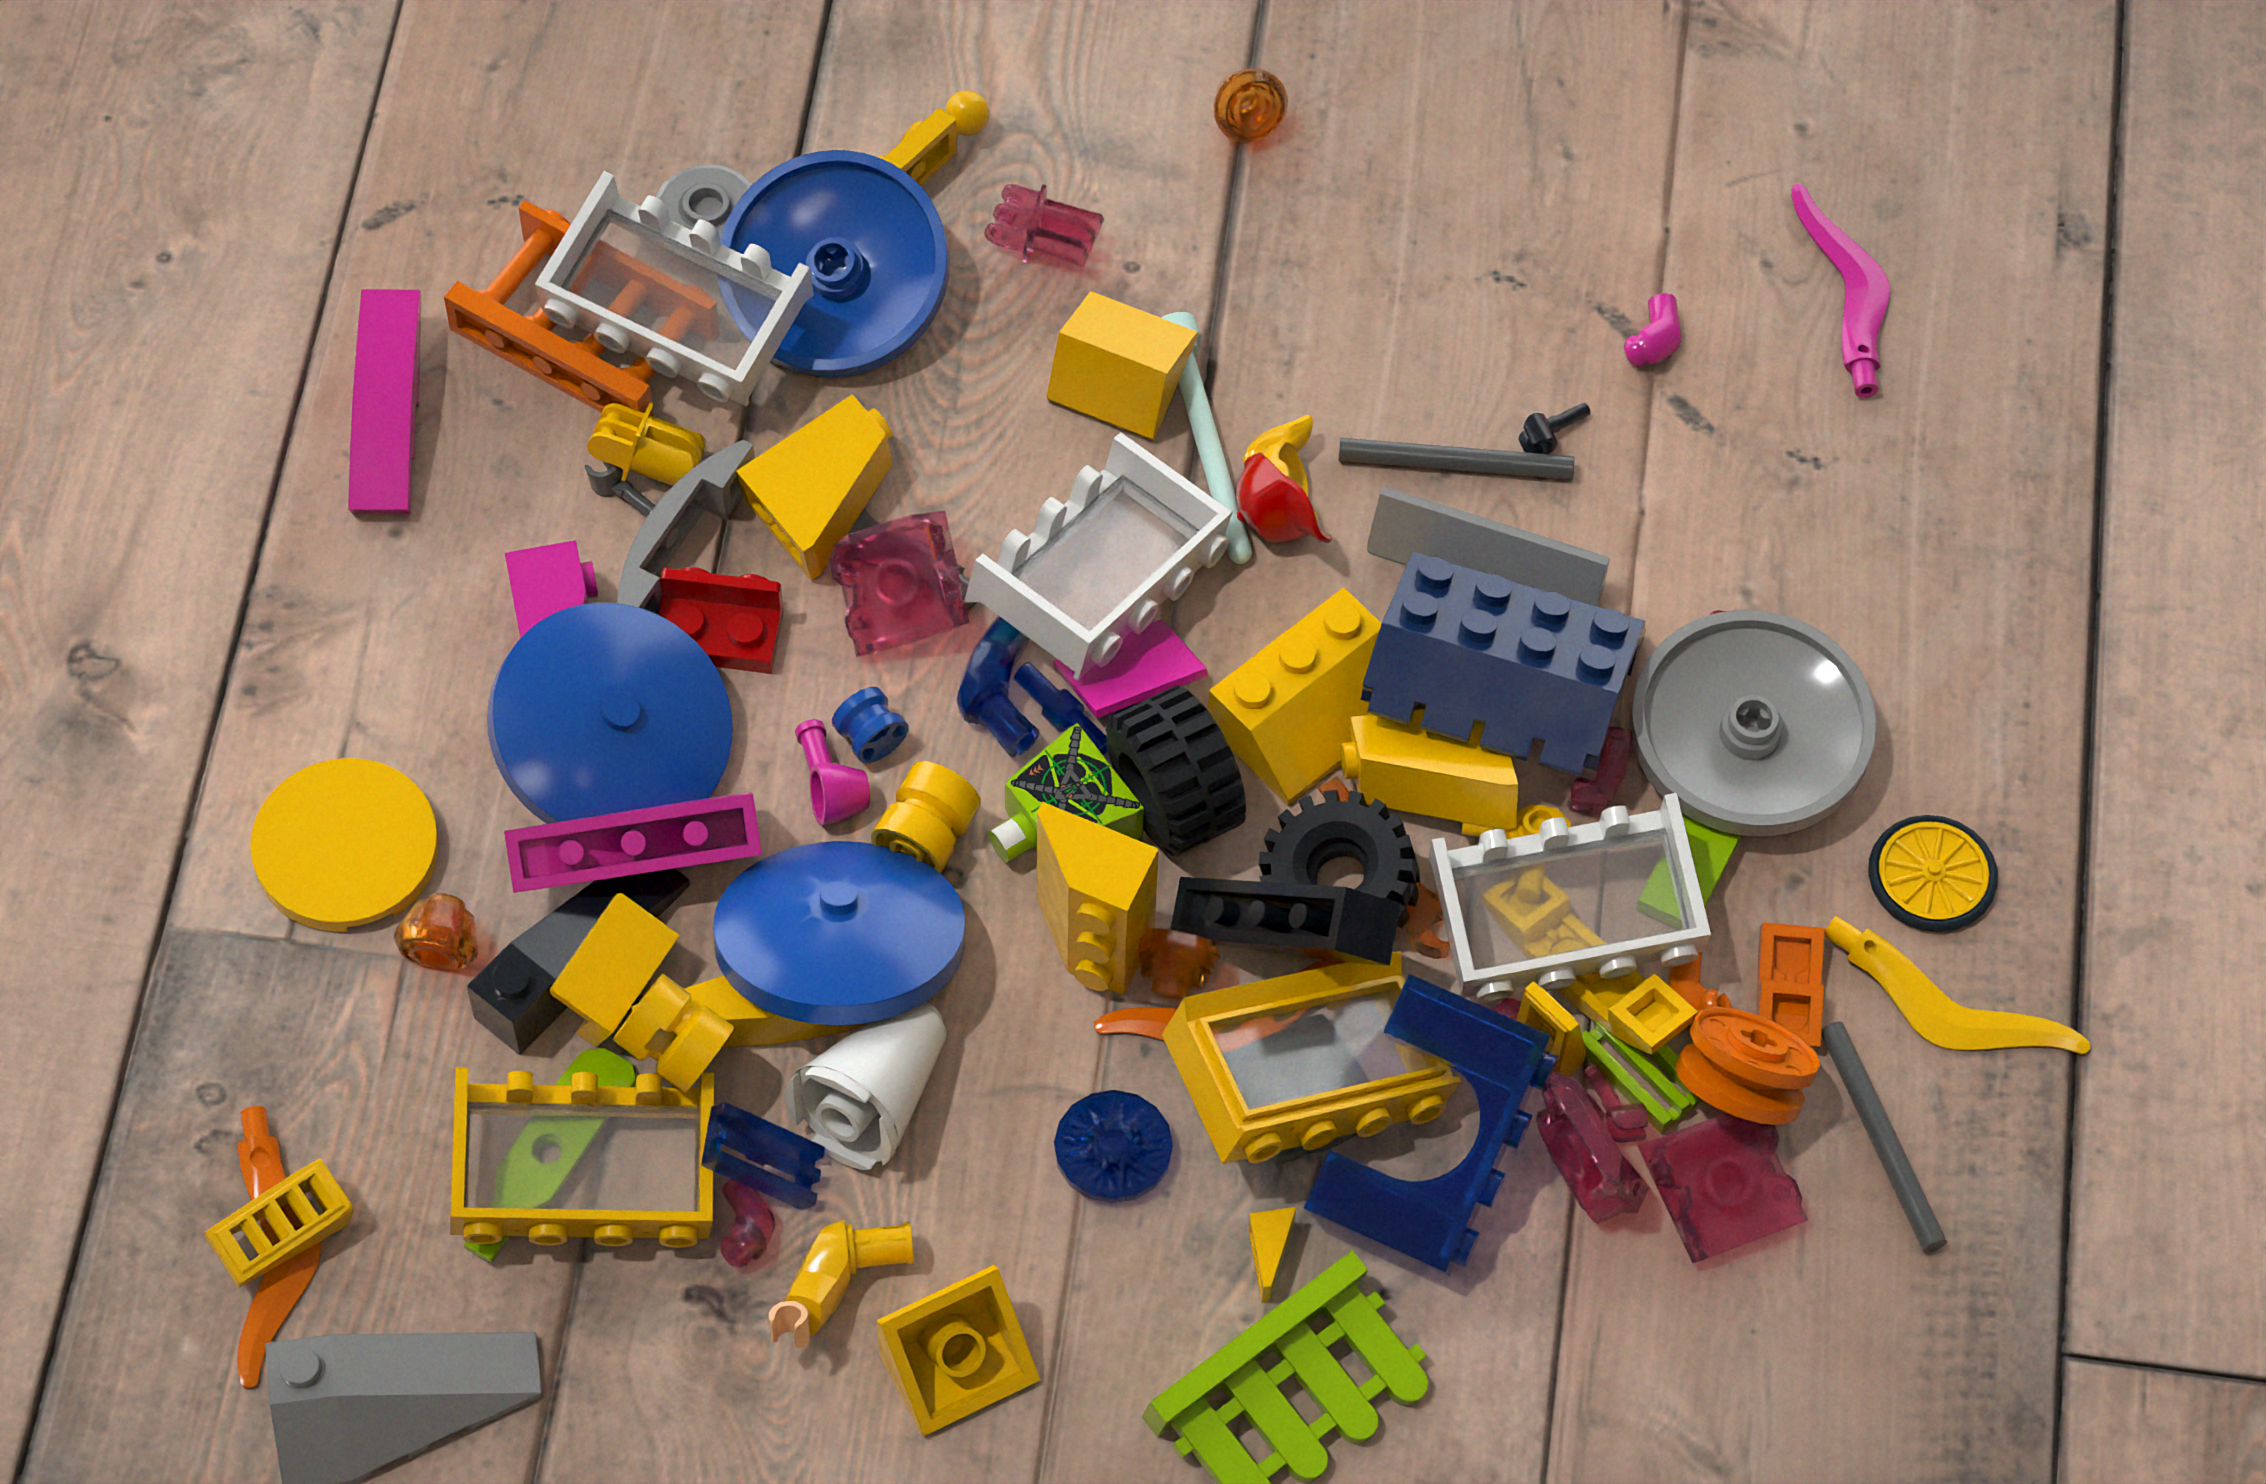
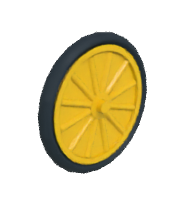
M1914 816L1893 824L1878 838L1873 845L1869 857L1868 876L1872 891L1880 904L1899 921L1923 931H1951L1973 923L1991 905L1998 887L1997 866L1986 842L1974 830L1959 821L1943 816Z

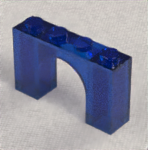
M1409 974L1383 1033L1388 1040L1453 1068L1471 1084L1476 1093L1480 1109V1123L1476 1140L1467 1156L1454 1169L1442 1176L1424 1181H1406L1391 1177L1330 1149L1304 1209L1318 1218L1450 1277L1454 1265L1457 1264L1465 1268L1474 1252L1480 1232L1471 1229L1481 1205L1491 1209L1495 1204L1506 1178V1173L1497 1170L1507 1146L1516 1150L1520 1147L1533 1116L1525 1112L1524 1108L1533 1088L1541 1091L1545 1090L1559 1056L1550 1052L1553 1045L1551 1035Z

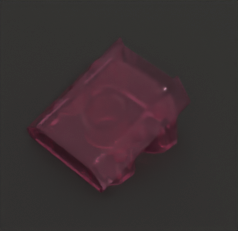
M946 511L908 515L849 533L833 544L834 550L829 558V566L833 579L842 586L847 610L845 624L849 637L853 639L856 657L882 652L952 631L970 623Z
M1552 1072L1548 1083L1543 1085L1542 1089L1546 1108L1538 1111L1536 1116L1538 1130L1548 1148L1550 1157L1580 1207L1586 1211L1595 1223H1602L1620 1213L1637 1214L1650 1186L1623 1156L1603 1123L1606 1114L1578 1080Z
M1724 1113L1637 1145L1692 1263L1808 1220L1801 1206L1802 1195L1797 1182L1786 1174L1775 1152L1779 1143V1135L1775 1125L1760 1124Z

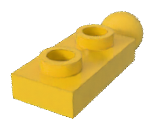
M959 91L949 98L945 111L939 107L924 121H917L912 124L897 146L886 156L880 155L878 157L902 169L921 186L957 153V137L959 135L970 136L984 129L990 115L988 103L983 96L975 91Z

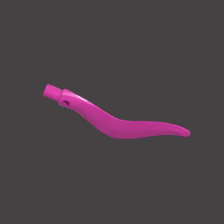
M1794 184L1791 189V197L1796 214L1804 228L1839 270L1844 279L1845 301L1842 320L1844 366L1852 374L1855 394L1862 398L1871 397L1878 392L1875 373L1880 368L1877 336L1890 298L1888 278L1882 267L1817 207L1806 187L1802 184Z

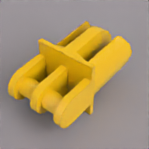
M649 402L645 413L616 403L604 406L600 414V420H598L594 427V434L588 440L587 449L594 458L623 468L622 481H626L629 472L633 471L673 486L692 468L700 464L706 450L707 440L700 433L650 416L654 404Z

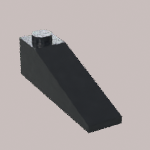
M674 868L593 881L510 942L467 985L474 1019L517 1054L521 1055L568 1008L551 995L550 987L613 897L622 893L658 918L690 886V880Z
M1180 877L1169 937L1183 941L1340 962L1390 966L1401 903L1348 887Z

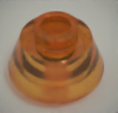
M1253 68L1230 73L1220 82L1215 93L1213 111L1216 124L1226 137L1235 142L1252 144L1263 141L1274 134L1285 119L1288 108L1287 92L1282 82L1266 70Z
M434 893L429 896V899L417 901L394 932V940L401 955L421 967L447 972L461 970L473 962L478 955L475 920L473 914L465 908L464 901L445 893Z
M1147 929L1140 939L1138 948L1142 978L1153 981L1151 992L1181 1000L1188 996L1189 990H1202L1221 960L1220 952L1214 941L1169 929Z

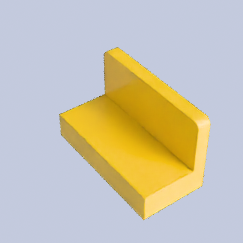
M622 893L613 897L550 987L552 996L585 1019L576 1033L595 1047L615 1031L680 936Z

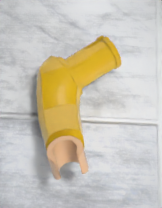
M845 1219L823 1227L811 1244L784 1302L776 1304L769 1312L771 1342H778V1338L783 1333L792 1331L794 1332L795 1346L797 1348H806L810 1343V1335H815L837 1310L850 1284V1275H856V1268L907 1263V1265L914 1264L910 1222H904L901 1225L852 1230V1224H845Z

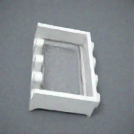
M603 171L535 283L543 313L557 325L572 329L576 325L593 333L595 339L600 344L614 352L624 353L625 350L631 351L645 358L646 363L652 369L664 376L675 378L679 374L696 382L698 388L714 400L727 402L731 399L744 406L748 405L749 396L802 306L814 296L810 267L799 263L792 276H787L771 267L769 253L756 244H749L744 254H741L722 245L717 228L705 220L699 219L694 228L690 230L671 221L666 204L654 196L648 195L641 206L620 197L614 175Z
M1120 432L1113 439L1105 469L1099 473L1091 466L1086 465L1078 473L1070 499L1065 504H1062L1054 497L1048 498L1039 510L1034 531L1028 537L1019 530L1014 529L1003 541L997 563L984 554L975 560L964 602H981L1075 671L1073 678L1079 680L1094 665L1106 666L1120 649L1123 639L1131 631H1134L1136 634L1144 631L1155 617L1159 605L1167 598L1172 601L1177 600L1186 591L1194 577V573L1203 565L1211 568L1219 561L1229 544V539L1225 537V533L1232 512Z
M1677 793L1664 795L1661 808L1658 811L1628 816L1626 806H1614L1602 811L1599 822L1567 828L1565 818H1551L1541 823L1539 833L1506 839L1503 829H1494L1482 833L1478 845L1447 851L1444 837L1432 839L1429 862L1434 873L1459 984L1460 998L1477 996L1478 1002H1493L1512 996L1514 994L1513 988L1528 986L1533 981L1545 991L1555 990L1573 984L1576 981L1575 976L1599 972L1600 977L1604 979L1618 978L1635 972L1637 964L1661 960V964L1664 967L1680 966L1696 960L1699 957V952H1705L1711 932Z

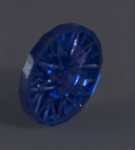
M1109 1090L1091 1093L1071 1105L1058 1123L1054 1139V1151L1057 1168L1070 1187L1089 1199L1107 1203H1119L1136 1200L1155 1189L1168 1172L1173 1143L1169 1124L1155 1105L1138 1094Z

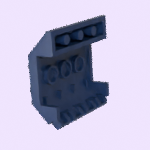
M1412 552L1382 621L1362 684L1363 690L1360 700L1370 702L1367 713L1408 726L1411 722L1416 703L1426 706L1420 726L1421 730L1464 743H1468L1475 721L1483 723L1485 728L1479 747L1527 761L1534 739L1545 742L1538 765L1580 777L1583 768L1594 771L1597 769L1618 698L1627 675L1631 676L1646 632L1645 621L1624 615L1614 609H1604L1573 600L1557 592L1543 591L1516 583L1500 575L1486 574L1449 563L1447 560L1439 557H1429Z

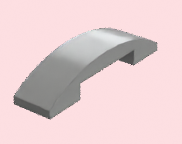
M741 440L711 455L685 474L661 498L639 529L630 547L619 582L618 604L642 608L658 615L662 599L659 578L662 569L666 567L705 510L725 520L743 496L736 470L755 459L753 444Z

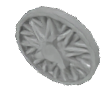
M696 165L678 171L665 181L658 191L656 198L666 204L671 221L692 230L699 219L705 220L717 228L719 238L721 239L730 213L752 183L738 171L720 165Z

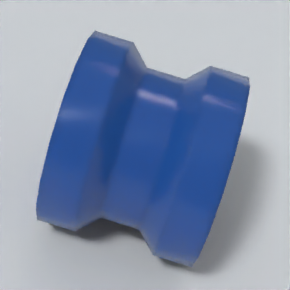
M868 687L851 695L838 707L832 717V726L842 737H849L853 742L852 752L862 763H872L889 755L902 743L909 731V725L898 713L890 712L888 709V698L878 687Z

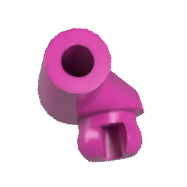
M1657 294L1648 300L1650 324L1639 331V335L1628 337L1624 344L1625 355L1630 364L1640 367L1649 362L1653 365L1659 363L1678 349L1681 343V330L1677 300L1672 294Z

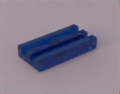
M724 1101L711 1107L701 1166L800 1210H804L816 1205L818 1193L811 1191L812 1184L820 1182L821 1170L815 1167V1162L824 1158L825 1147ZM721 1144L744 1154L745 1158L761 1166L769 1165L795 1177L794 1183L721 1151Z

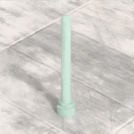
M1170 313L1161 318L1197 331L1199 334L1179 380V387L1211 497L1232 512L1225 533V537L1229 539L1227 547L1229 558L1236 564H1244L1251 558L1252 549L1244 522L1237 518L1239 508L1195 359L1199 352L1198 346L1202 340L1195 316L1191 313Z

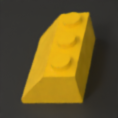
M1344 587L1209 690L1208 711L1221 729L1231 751L1287 806L1341 765L1340 745L1341 743L1350 742V717L1372 715L1367 713L1370 702L1360 699L1363 690L1362 684L1382 623Z
M1042 802L1037 811V901L1068 973L1073 974L1081 984L1096 991H1106L1109 989L1125 995L1154 936L1159 849Z

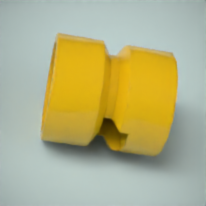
M921 761L911 766L896 791L897 802L890 804L871 832V842L875 846L889 847L893 852L901 851L916 857L917 861L921 863L924 861L941 874L954 852L955 837H960L966 832L981 806V798L976 789L953 770L940 764Z
M661 974L620 1027L613 1041L640 1061L652 1057L657 1061L656 1073L681 1092L686 1093L719 1052L732 1033L734 1026L707 1006L696 1010L690 1006L691 994L666 975Z

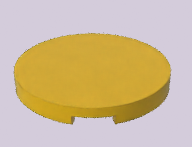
M340 758L308 766L285 779L273 790L262 804L254 821L250 850L258 881L266 897L281 913L310 928L332 932H348V927L368 924L390 914L395 917L419 897L433 875L439 853V840L434 814L429 801L410 778L380 762L359 758Z

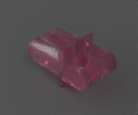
M1015 184L1004 186L1001 193L1004 203L995 206L993 211L995 223L987 225L984 231L986 239L997 246L1023 253V262L1026 263L1031 252L1084 268L1089 252H1091L1097 238L1096 235L1099 234L1104 222L1102 214L1047 198V185L1042 184L1040 191Z

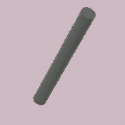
M1340 437L1338 461L1573 480L1575 457Z
M1843 1022L1831 1023L1821 1030L1824 1043L1923 1252L1929 1253L1938 1250L1947 1243L1945 1236Z

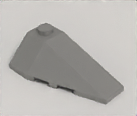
M536 1332L329 1334L265 1343L269 1403L282 1484H357L372 1477L371 1471L406 1455L411 1459L428 1451L429 1444L464 1428L468 1430L476 1429L543 1398Z

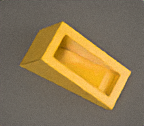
M1297 1207L1249 1213L1248 1234L1261 1303L1270 1301L1295 1223Z

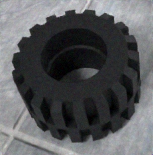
M1179 685L1173 686L1108 718L1106 739L1112 768L1144 807L1143 830L1162 850L1171 856H1178L1245 822V791L1234 755L1213 716L1189 690Z

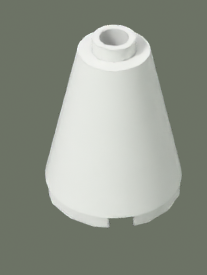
M924 1002L910 1011L897 1016L865 1023L794 1074L786 1084L784 1100L789 1116L796 1126L804 1118L807 1124L816 1132V1135L810 1141L815 1147L839 1163L860 1170H871L876 1162L881 1161L883 1166L893 1157L947 1037L946 1028L939 1011L930 1003Z

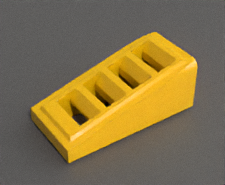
M1533 981L1524 989L1511 1041V1049L1550 1086L1556 1087L1584 1063L1586 1049L1580 1025L1576 1019L1549 993Z
M319 1158L291 1174L206 1230L204 1237L236 1286L240 1288L348 1226L354 1210L351 1202L325 1163ZM307 1192H311L324 1213L321 1215L317 1214L305 1196ZM288 1203L303 1224V1227L297 1231L281 1209V1207ZM263 1217L266 1218L280 1239V1242L272 1246L256 1222ZM240 1230L244 1232L259 1255L249 1261L233 1237V1234Z

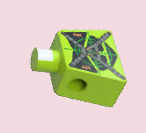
M1076 723L1008 779L1005 784V810L1010 818L988 831V837L994 850L1004 862L1008 863L1031 848L1037 853V811L1042 802L1136 840L1143 837L1144 807L1080 725Z

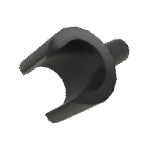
M1581 403L1549 418H1546L1543 413L1529 415L1524 422V431L1518 437L1523 451L1540 454H1550L1558 445L1554 433L1589 416L1591 413L1589 406L1586 403Z

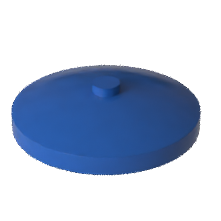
M849 150L818 151L790 159L771 169L754 182L741 196L726 221L720 239L722 245L741 254H744L749 244H756L762 247L770 255L771 267L790 277L799 263L810 267L814 296L804 303L771 359L773 363L803 375L830 378L846 377L865 373L891 362L915 344L928 329L941 307L949 280L950 255L947 236L940 216L929 196L902 169L879 157ZM717 274L725 307L739 332L751 345L776 302Z
M618 603L582 604L556 612L538 622L517 641L504 659L494 679L488 701V736L496 765L506 784L518 800L532 814L546 824L709 798L725 771L730 755L733 732L730 702L724 683L709 656L695 640L674 623L655 613L631 605Z
M831 841L812 843L772 854L747 868L731 882L722 894L714 914L715 957L721 972L730 985L744 998L768 1012L812 1024L853 1025L869 1023L910 1011L935 996L947 985L958 970L965 949V914L961 900L948 880L936 869L924 861L922 863L917 861L916 857L901 851L893 852L889 847L875 846L863 842Z

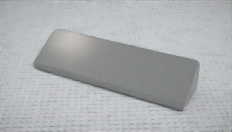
M1382 487L1367 544V552L1406 566L1412 552H1416L1429 557H1439L1447 560L1449 563L1486 574L1500 575L1507 580L1543 591L1557 592L1567 598L1593 606H1598L1610 558L1388 487Z

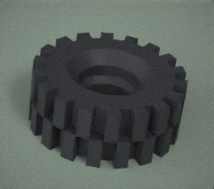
M1337 790L1324 791L1325 803L1314 806L1311 795L1299 800L1302 812L1297 816H1294L1288 809L1278 816L1282 830L1279 833L1269 828L1264 838L1268 852H1260L1258 864L1263 875L1259 876L1261 882L1318 885V871L1326 862L1337 857H1354L1364 867L1363 881L1355 890L1401 903L1397 926L1401 929L1410 919L1406 906L1408 904L1416 907L1419 897L1416 882H1420V871L1409 834H1406L1403 822L1396 813L1390 817L1386 804L1375 798L1372 804L1368 806L1363 793L1351 790L1348 802L1340 801Z

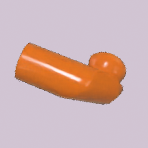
M1699 952V957L1690 963L1670 967L1668 985L1694 1007L1698 1013L1702 1009L1714 1006L1731 1008L1730 1000L1725 993L1718 996L1716 989L1707 990L1700 983L1702 952Z

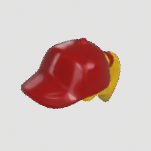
M1304 415L1294 421L1262 433L1250 443L1243 456L1245 470L1241 474L1236 487V500L1239 508L1237 518L1241 522H1247L1266 541L1282 543L1308 535L1324 543H1329L1332 540L1331 535L1318 527L1317 514L1314 512L1308 498V482L1305 470L1297 454L1306 445L1311 436L1313 418L1310 415Z

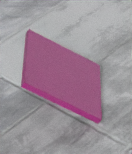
M1163 619L1150 623L1139 634L1131 631L1123 639L1120 649L1106 666L1094 665L1079 680L1073 678L1075 671L1060 660H1053L1055 669L1096 718L1144 701L1173 686H1183L1208 676L1207 668Z

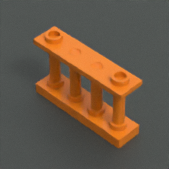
M524 200L518 209L523 241L525 243L486 290L479 289L476 291L459 281L452 286L444 296L450 330L599 412H602L604 406L616 403L645 413L649 402L652 403L651 389L647 383L657 372L646 363L645 358L639 356L629 369H619L599 358L606 347L595 339L593 333L589 332L581 342L575 341L571 343L551 332L556 323L545 316L541 307L533 316L527 315L523 317L503 306L545 254L553 255L571 225L557 211L552 209L543 210ZM599 241L569 292L580 296L595 279L620 293L607 310L630 320L638 308L643 305L668 319L658 334L676 343H680L689 331L711 343H714L720 336L717 304L706 292L695 286L686 287L602 241ZM652 408V411H651L650 416H653V417H654L653 408Z

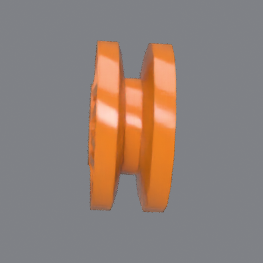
M1716 1006L1700 1010L1689 1031L1693 1043L1683 1048L1675 1065L1678 1079L1693 1094L1711 1106L1735 1117L1771 1125H1784L1795 1122L1806 1100L1802 1088L1809 1087L1812 1084L1821 1065L1816 1051L1804 1039L1786 1027L1760 1015L1736 1008Z

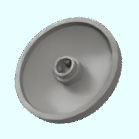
M1733 610L1704 616L1684 625L1668 636L1653 651L1641 670L1636 683L1630 710V731L1636 757L1646 777L1663 797L1667 794L1677 793L1680 809L1683 814L1701 824L1727 833L1745 836H1775L1799 831L1817 824L1833 814L1852 796L1866 773L1874 749L1876 712L1871 691L1860 669L1852 658L1826 634L1811 625L1782 614L1758 610Z

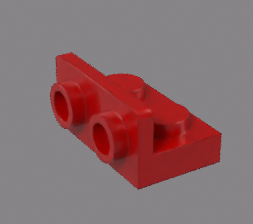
M698 567L662 569L660 578L662 599L658 613L659 616L674 623L695 640L709 656L715 667L772 674L784 613L782 589L779 582L770 581L756 574H744L739 577L712 574Z

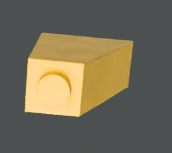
M853 394L736 470L744 501L811 581L822 574L893 465L888 443L893 434L888 423L875 408L867 411Z
M1425 709L1414 710L1409 726L1375 715L1350 717V742L1341 743L1340 745L1342 772L1345 780H1355L1357 792L1364 794L1366 804L1371 805L1376 798L1390 809L1496 829H1516L1518 781L1511 756L1479 747L1485 724L1475 721L1468 743H1464L1421 730L1420 726Z

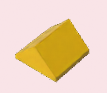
M1090 291L1059 332L1046 398L1059 405L1155 441L1199 334L1192 329Z
M995 1264L876 1320L879 1356L923 1436L1040 1381L999 1268Z

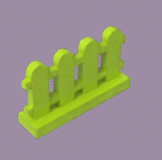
M1351 1250L1150 1401L1142 1418L1157 1437L1173 1427L1181 1437L1172 1445L1173 1449L1181 1459L1192 1452L1216 1484H1271L1268 1479L1283 1467L1286 1468L1294 1479L1300 1482H1312L1322 1475L1328 1464L1327 1452L1319 1442L1327 1433L1335 1428L1344 1440L1353 1444L1364 1443L1374 1434L1378 1427V1415L1369 1401L1385 1390L1394 1402L1404 1406L1413 1405L1422 1398L1428 1388V1378L1419 1363L1427 1355L1418 1343L1407 1350L1377 1312L1385 1305V1302L1376 1290L1367 1297L1360 1291L1358 1285L1368 1272V1269L1354 1251ZM1324 1313L1332 1324L1316 1335L1308 1324ZM1341 1338H1344L1373 1375L1372 1378L1358 1388L1327 1350ZM1271 1351H1274L1281 1362L1265 1373L1257 1362ZM1291 1376L1295 1377L1323 1413L1322 1416L1309 1426L1304 1423L1277 1388ZM1223 1388L1231 1400L1217 1411H1214L1207 1400ZM1242 1413L1273 1452L1258 1465H1256L1227 1427L1229 1423Z

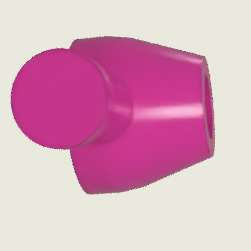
M811 719L800 723L795 729V735L798 743L803 747L810 770V797L817 823L819 825L838 823L868 809L870 804V788L865 771L832 762L825 739L827 732L822 721Z

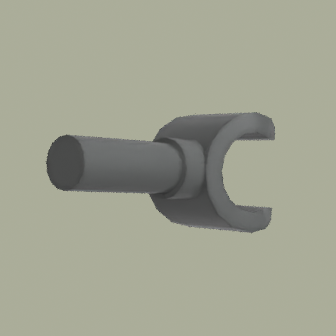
M603 461L608 470L596 472L590 466L585 465L591 488L597 495L604 497L618 495L646 517L656 506L638 492L630 482L621 480L623 476L622 468Z

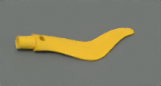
M1835 915L1825 930L1824 937L1849 952L1846 959L1868 972L1877 980L1911 1027L1933 1045L1958 1051L2017 1047H2053L2081 1055L2086 1054L2090 1050V1043L2085 1037L2058 1022L2016 1013L1971 1009L1957 1004L1947 997L1909 958L1869 928L1862 932Z

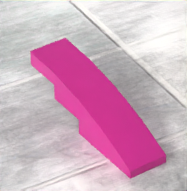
M361 289L350 439L348 510L352 514H411L412 460H415L416 407H419L420 290Z

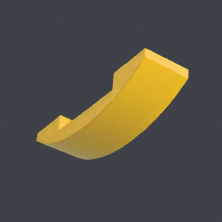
M1521 868L1515 870L1482 895V903L1527 960L1606 945L1570 913L1569 897L1545 876L1540 900L1534 904L1523 903L1516 898ZM1637 971L1618 978L1604 979L1600 977L1599 972L1575 976L1576 981L1573 984L1557 989L1581 1012L1594 1022L1598 1021L1609 1033L1649 1054H1653L1692 1024L1698 1014L1694 1007L1655 973L1648 979H1645Z

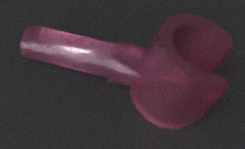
M1594 1064L1586 1068L1584 1074L1602 1101V1106L1606 1111V1123L1610 1139L1616 1143L1645 1140L1644 1128L1648 1125V1117L1644 1104L1639 1102L1621 1105L1618 1095L1613 1091L1599 1066Z

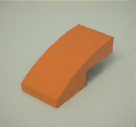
M1763 922L1760 926L1756 1014L1786 1027L1804 1039L1812 1048H1820L1824 985H1821L1825 928Z

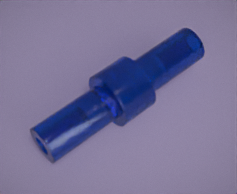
M1030 662L1023 664L1016 671L1013 677L1014 681L1042 707L1041 715L1057 731H1066L1078 723L1103 756L1108 752L1106 735L1083 714L1084 705L1067 689L1059 690Z

